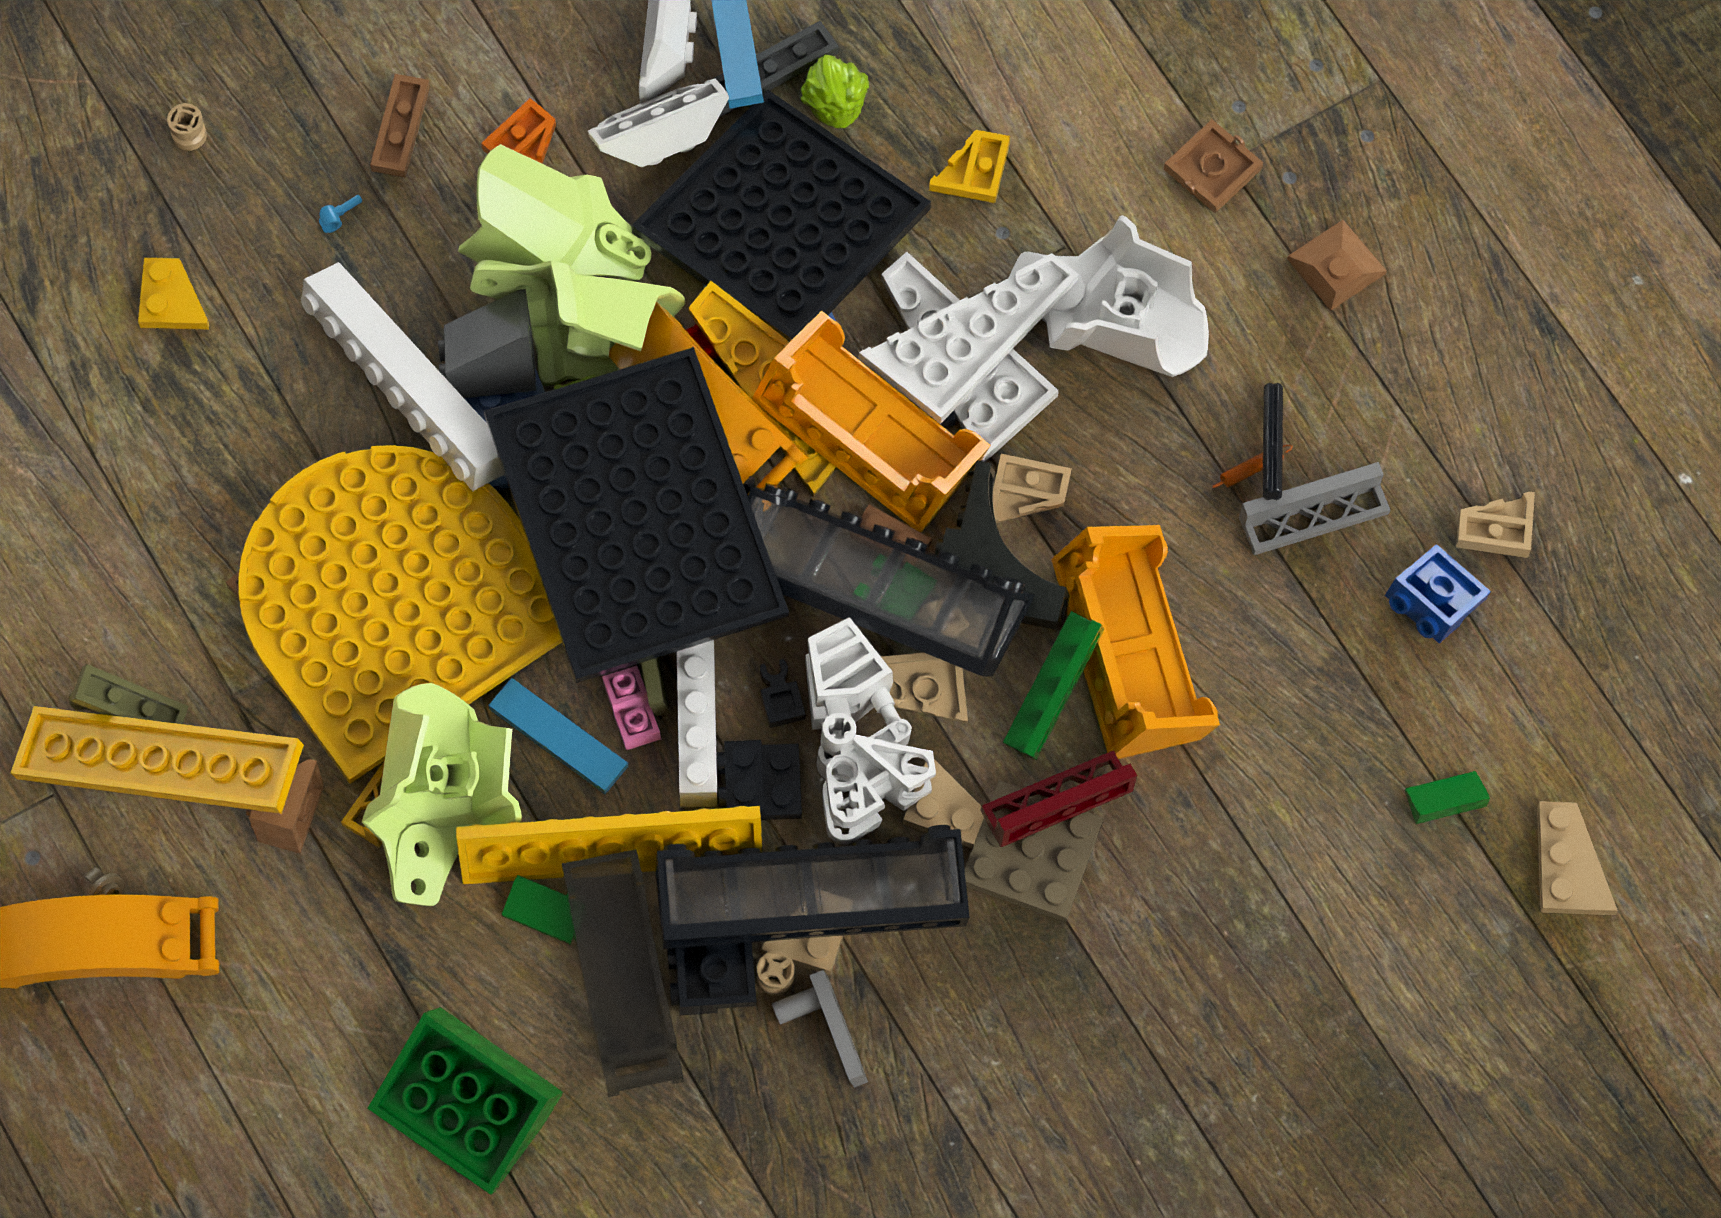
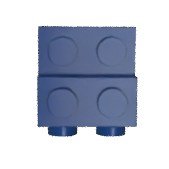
M1436 544L1396 577L1384 596L1389 599V604L1393 611L1398 614L1405 613L1416 623L1417 630L1423 637L1433 638L1438 643H1441L1461 625L1465 617L1487 599L1491 591Z

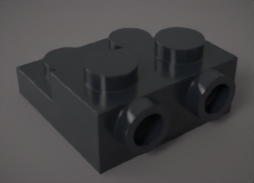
M761 740L724 741L725 752H717L718 774H725L726 787H718L719 809L737 806H760L761 820L802 819L799 743L762 745Z
M752 942L667 949L668 969H676L677 983H670L671 1006H679V1016L717 1013L718 1009L756 1006Z

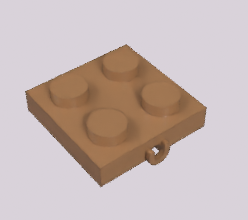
M1211 119L1165 162L1163 170L1179 182L1183 188H1186L1191 195H1194L1211 211L1216 213L1262 170L1263 162L1245 147V142L1239 135H1230Z

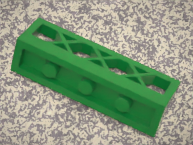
M1072 611L1070 612L1003 740L1004 744L1035 760L1038 759L1105 630L1102 624L1094 620L1090 621Z

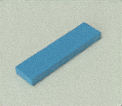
M711 0L725 86L729 96V108L763 103L764 98L747 0Z
M513 678L508 681L489 704V710L604 794L610 790L628 768L627 761Z

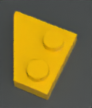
M975 130L965 141L964 147L957 150L950 157L948 165L937 177L934 175L930 179L929 191L996 203L1010 145V136Z
M144 258L138 317L140 328L209 330L208 319L180 258Z

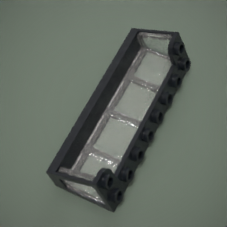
M766 483L764 488L751 487L748 499L783 595L844 620L850 617L858 626L977 675L993 677L1035 594L1024 590L1025 583L1007 576L1005 578L997 575L991 577L993 570L972 563L971 568L958 564L960 557L943 550H939L938 555L926 551L928 544L907 537L905 542L893 537L895 531L887 527L874 524L873 529L861 525L863 518L846 511H842L841 516L829 512L831 505L817 499L810 498L809 503L797 499L799 492L781 485L777 487Z
M949 825L931 826L928 828V833L921 836L920 841L910 842L908 837H895L888 839L885 844H873L872 840H856L851 842L850 846L835 847V843L824 842L813 845V849L798 850V847L795 845H784L776 847L775 852L760 853L759 848H745L739 850L738 854L723 855L722 851L702 852L700 857H695L694 851L687 850L684 844H671L664 846V850L657 851L655 876L663 949L964 927L970 918L961 829H951Z

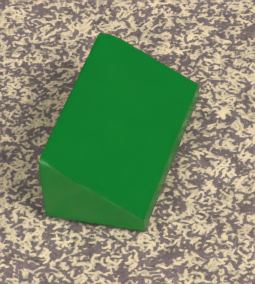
M1476 771L1405 788L1404 790L1415 824L1487 807L1490 800L1489 794Z
M517 875L502 916L571 945L586 914V904Z

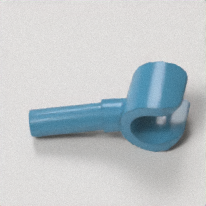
M360 195L354 196L335 208L332 205H327L320 210L319 223L324 233L334 232L341 227L342 222L339 216L362 203Z

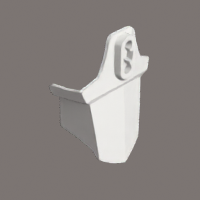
M1119 216L1113 229L1079 256H1056L1077 272L1079 277L1070 290L1042 318L1047 324L1050 348L1069 351L1079 345H1084L1171 377L1192 369L1207 356L1208 320L1205 306L1195 298L1192 284V262L1139 239L1136 226L1127 217ZM1033 252L1021 253L1009 278L1014 276L1016 271L1047 255Z

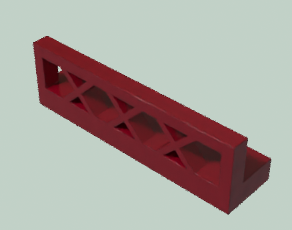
M1113 750L981 806L980 811L999 846L1004 847L1133 792L1138 775L1131 763L1122 766ZM1108 764L1113 770L1094 779L1092 778L1096 769ZM1070 780L1080 783V785L1060 793L1063 783ZM1037 794L1048 797L1035 804L1026 806L1029 797ZM1003 808L1015 811L999 819L994 815V812Z

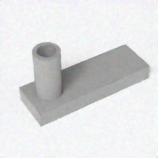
M824 970L809 975L814 987L772 1003L780 1025L822 1008L849 1081L854 1088L868 1082L831 982Z

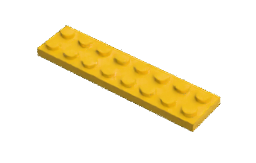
M34 706L11 774L18 780L282 814L304 744L298 738Z
M737 806L723 809L703 808L694 811H662L651 814H623L621 816L608 817L589 816L580 819H549L537 822H510L494 825L474 824L456 827L463 884L514 881L517 875L534 880L655 871L657 851H662L664 846L671 844L686 845L687 850L694 851L695 857H700V854L706 851H722L723 855L738 854L739 850L745 848H759L760 853H762L760 806Z

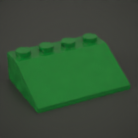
M439 1007L423 1013L367 1109L492 1195L543 1127L562 1096L563 1091Z

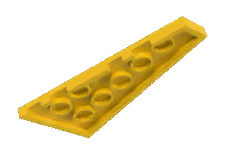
M710 281L689 306L688 312L738 386L752 399L774 357L789 341ZM765 411L809 456L802 465L797 464L794 469L814 497L837 467ZM780 446L781 450L783 451V453H784L785 456H786V455L788 454L787 451H785V450Z

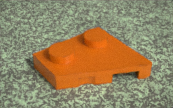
M529 98L481 143L482 150L488 154L492 149L501 144L543 164L556 127V120L534 100Z

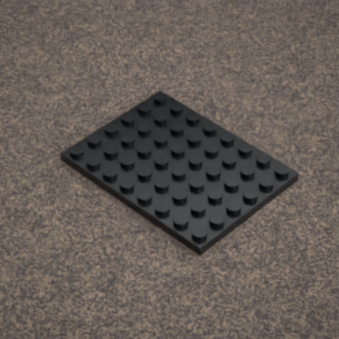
M694 347L484 411L490 434L576 683L789 616L788 607Z

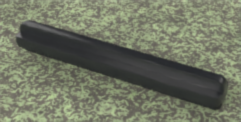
M1267 383L1264 386L1263 497L1266 500L1274 499L1277 501L1282 497L1283 386L1280 383Z

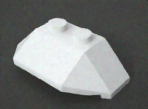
M648 0L639 79L640 103L656 98L685 76L686 63L693 62L694 42H688L689 33H696L697 12H691V0Z
M716 78L704 82L705 84H693L675 89L614 114L599 123L597 127L588 130V134L601 152L639 167L655 165L668 156L678 152L690 151L697 144L705 142L725 107L729 96Z

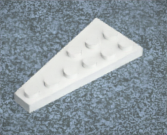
M908 252L903 254L882 273L881 280L908 330L919 325V321L960 301ZM1012 349L953 412L962 429L976 432L991 445L981 462H986L1057 398L1059 390Z
M1051 253L1016 271L1014 276L998 284L993 283L985 287L983 292L969 299L966 297L919 321V325L901 334L899 332L888 337L886 342L872 349L868 347L860 351L858 359L941 424L1078 281L1079 274Z

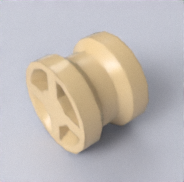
M771 951L764 954L757 964V982L765 993L774 996L785 994L794 983L793 961L787 954L781 951Z

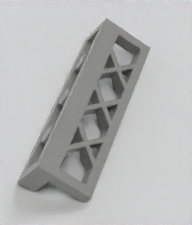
M1379 462L1282 491V497L1277 501L1274 499L1266 500L1264 497L1243 503L1239 519L1253 554H1261L1388 515L1390 507L1380 485L1384 474ZM1372 491L1378 507L1366 510L1355 505L1354 502L1358 495ZM1351 498L1350 502L1344 499ZM1331 503L1346 509L1342 518L1331 520L1320 515L1324 505ZM1298 513L1312 519L1309 527L1300 531L1286 525L1290 516ZM1316 521L1321 523L1320 525L1314 526ZM1267 524L1278 529L1274 539L1259 543L1253 527Z

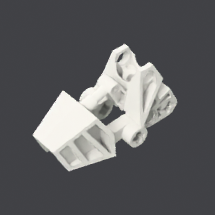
M850 617L809 637V653L805 656L812 730L822 729L817 769L820 775L826 778L822 790L826 830L829 838L838 845L845 846L880 826L883 819L878 812L885 808L882 801L883 798L905 811L918 802V800L931 793L930 779L936 775L933 751L906 746L910 739L912 727L907 720L899 717L894 708L895 702L889 693L893 684V672ZM873 708L876 709L877 713H881L887 724L886 727L870 737L856 735L855 722ZM919 757L927 762L928 767H920L907 762L911 758ZM924 784V787L920 791L910 792ZM849 791V796L843 799L842 793ZM834 827L850 828L849 834H842L840 828Z

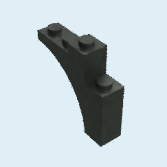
M977 461L975 471H969L966 479L965 491L969 493L966 506L961 505L957 518V527H961V529L946 527L944 538L939 537L937 540L935 554L938 555L939 550H943L960 557L958 564L971 568L972 563L993 570L991 577L997 575L1005 578L1007 576L1025 583L1024 590L1035 594L1021 623L1061 631L1070 598L1068 590L1064 586L1056 585L1034 574L1022 565L1004 544L994 516L993 486L996 473L991 463ZM972 581L969 591V602H973L972 606L975 612L979 615L998 618L1005 597L983 588V585ZM1021 600L1013 601L1006 620H1012Z

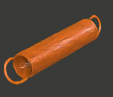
M1283 445V447H1291L1289 450L1285 451L1286 453L1292 449V445ZM1263 452L1220 475L1221 482L1213 485L1212 488H1216L1223 483L1229 488L1262 471Z

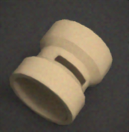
M188 103L176 105L170 110L167 122L173 143L178 148L186 151L196 150L201 147L207 137L201 111L196 106Z

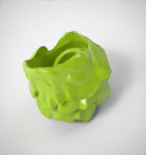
M825 54L818 59L817 63L809 68L806 81L801 87L803 95L801 101L809 106L815 117L827 126L838 129L846 128L861 113L864 98L869 88L868 76L863 72L860 73L854 63L846 64L835 56Z

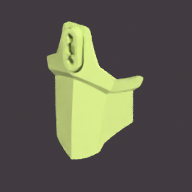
M501 144L492 149L482 161L478 169L476 193L478 220L482 226L474 235L459 246V253L476 262L494 260L523 266H533L548 261L568 264L575 274L606 276L628 281H638L643 277L645 266L651 260L650 246L632 234L631 225L611 206L601 177L588 174L568 177Z
M483 260L475 266L470 284V289L473 292L497 300L517 290L526 289L532 335L537 353L538 376L543 386L556 385L567 379L576 381L593 374L597 377L620 370L609 357L610 348L615 343L641 351L648 322L656 301L673 317L685 305L684 296L672 287L575 274L568 264L548 261L533 266H523L494 260Z
M433 683L410 687L394 697L380 795L367 805L361 822L383 843L393 899L400 903L434 906L440 900L445 881L458 856L456 827L474 824H507L510 822H520L522 818L518 801L508 792L512 729L490 726L479 722L475 710L450 691ZM415 844H418L420 848L418 856L414 851ZM412 881L416 884L415 893L411 890Z

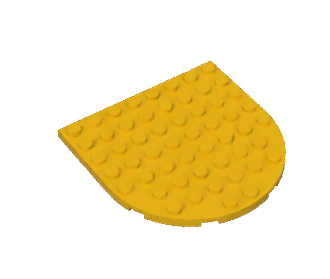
M396 445L371 446V449L354 451L347 454L344 451L322 459L288 480L271 497L270 503L263 510L258 520L254 522L245 542L239 569V601L242 620L250 643L264 668L349 784L385 761L394 697L402 691L416 685L433 683L455 694L469 705L562 643L519 517L489 483L472 491L464 481L456 478L451 467L441 456L439 457L431 451Z

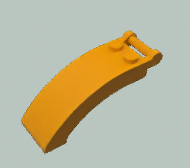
M656 301L648 322L641 351L615 343L609 350V357L619 369H624L694 347L742 483L752 476L781 446L788 454L756 487L764 488L766 483L777 486L797 464L802 465L809 456L788 436L787 432L761 409L707 355L682 327L681 323ZM756 497V500H758L757 509H759L766 502V500Z
M88 895L36 900L0 907V988L17 989L20 986L34 983L89 977L180 979L186 975H216L219 973V960L215 959V913L219 911V899L211 896L189 898L156 895ZM190 913L200 914L199 960L190 959Z

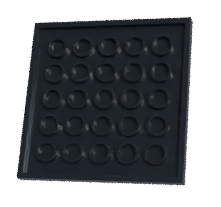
M767 90L763 94L764 102L753 104L631 225L632 234L642 239L646 244L707 286L710 281L715 283L790 342L821 311L829 315L931 209V201Z

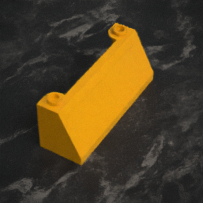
M821 311L774 357L752 400L909 526L922 533L965 482L969 471H974L976 462L982 460L991 445L981 438L979 434L968 429L958 430L955 435L950 433L843 348L845 335L842 327L837 321Z
M1160 525L1086 527L1051 559L1059 586L1066 587L1070 595L1066 611L1067 615L1069 616L1072 611L1090 621L1094 620L1102 624L1105 629L1084 668V674L1107 753L1114 750L1118 759L1198 741L1220 725L1218 712L1213 702L1207 697L1197 699L1158 571L1168 553V546L1164 540Z

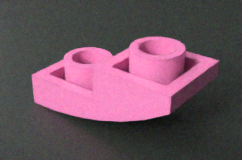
M634 666L602 676L625 749L629 750L661 740L660 730L653 711L649 706L646 688L638 667Z

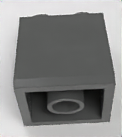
M526 289L517 290L444 325V340H438L440 362L445 361V364H439V372L463 398L537 391L534 341Z

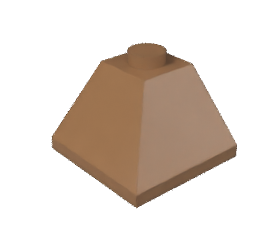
M1341 220L1287 257V260L1330 311L1384 276L1387 272L1344 220Z

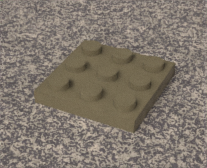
M998 780L991 801L1022 788ZM1039 794L1029 797L1026 806L1035 804L1047 797ZM1003 808L994 812V815L999 819L1015 811ZM1084 812L1004 847L999 846L984 818L965 867L966 887L1066 922L1104 818Z

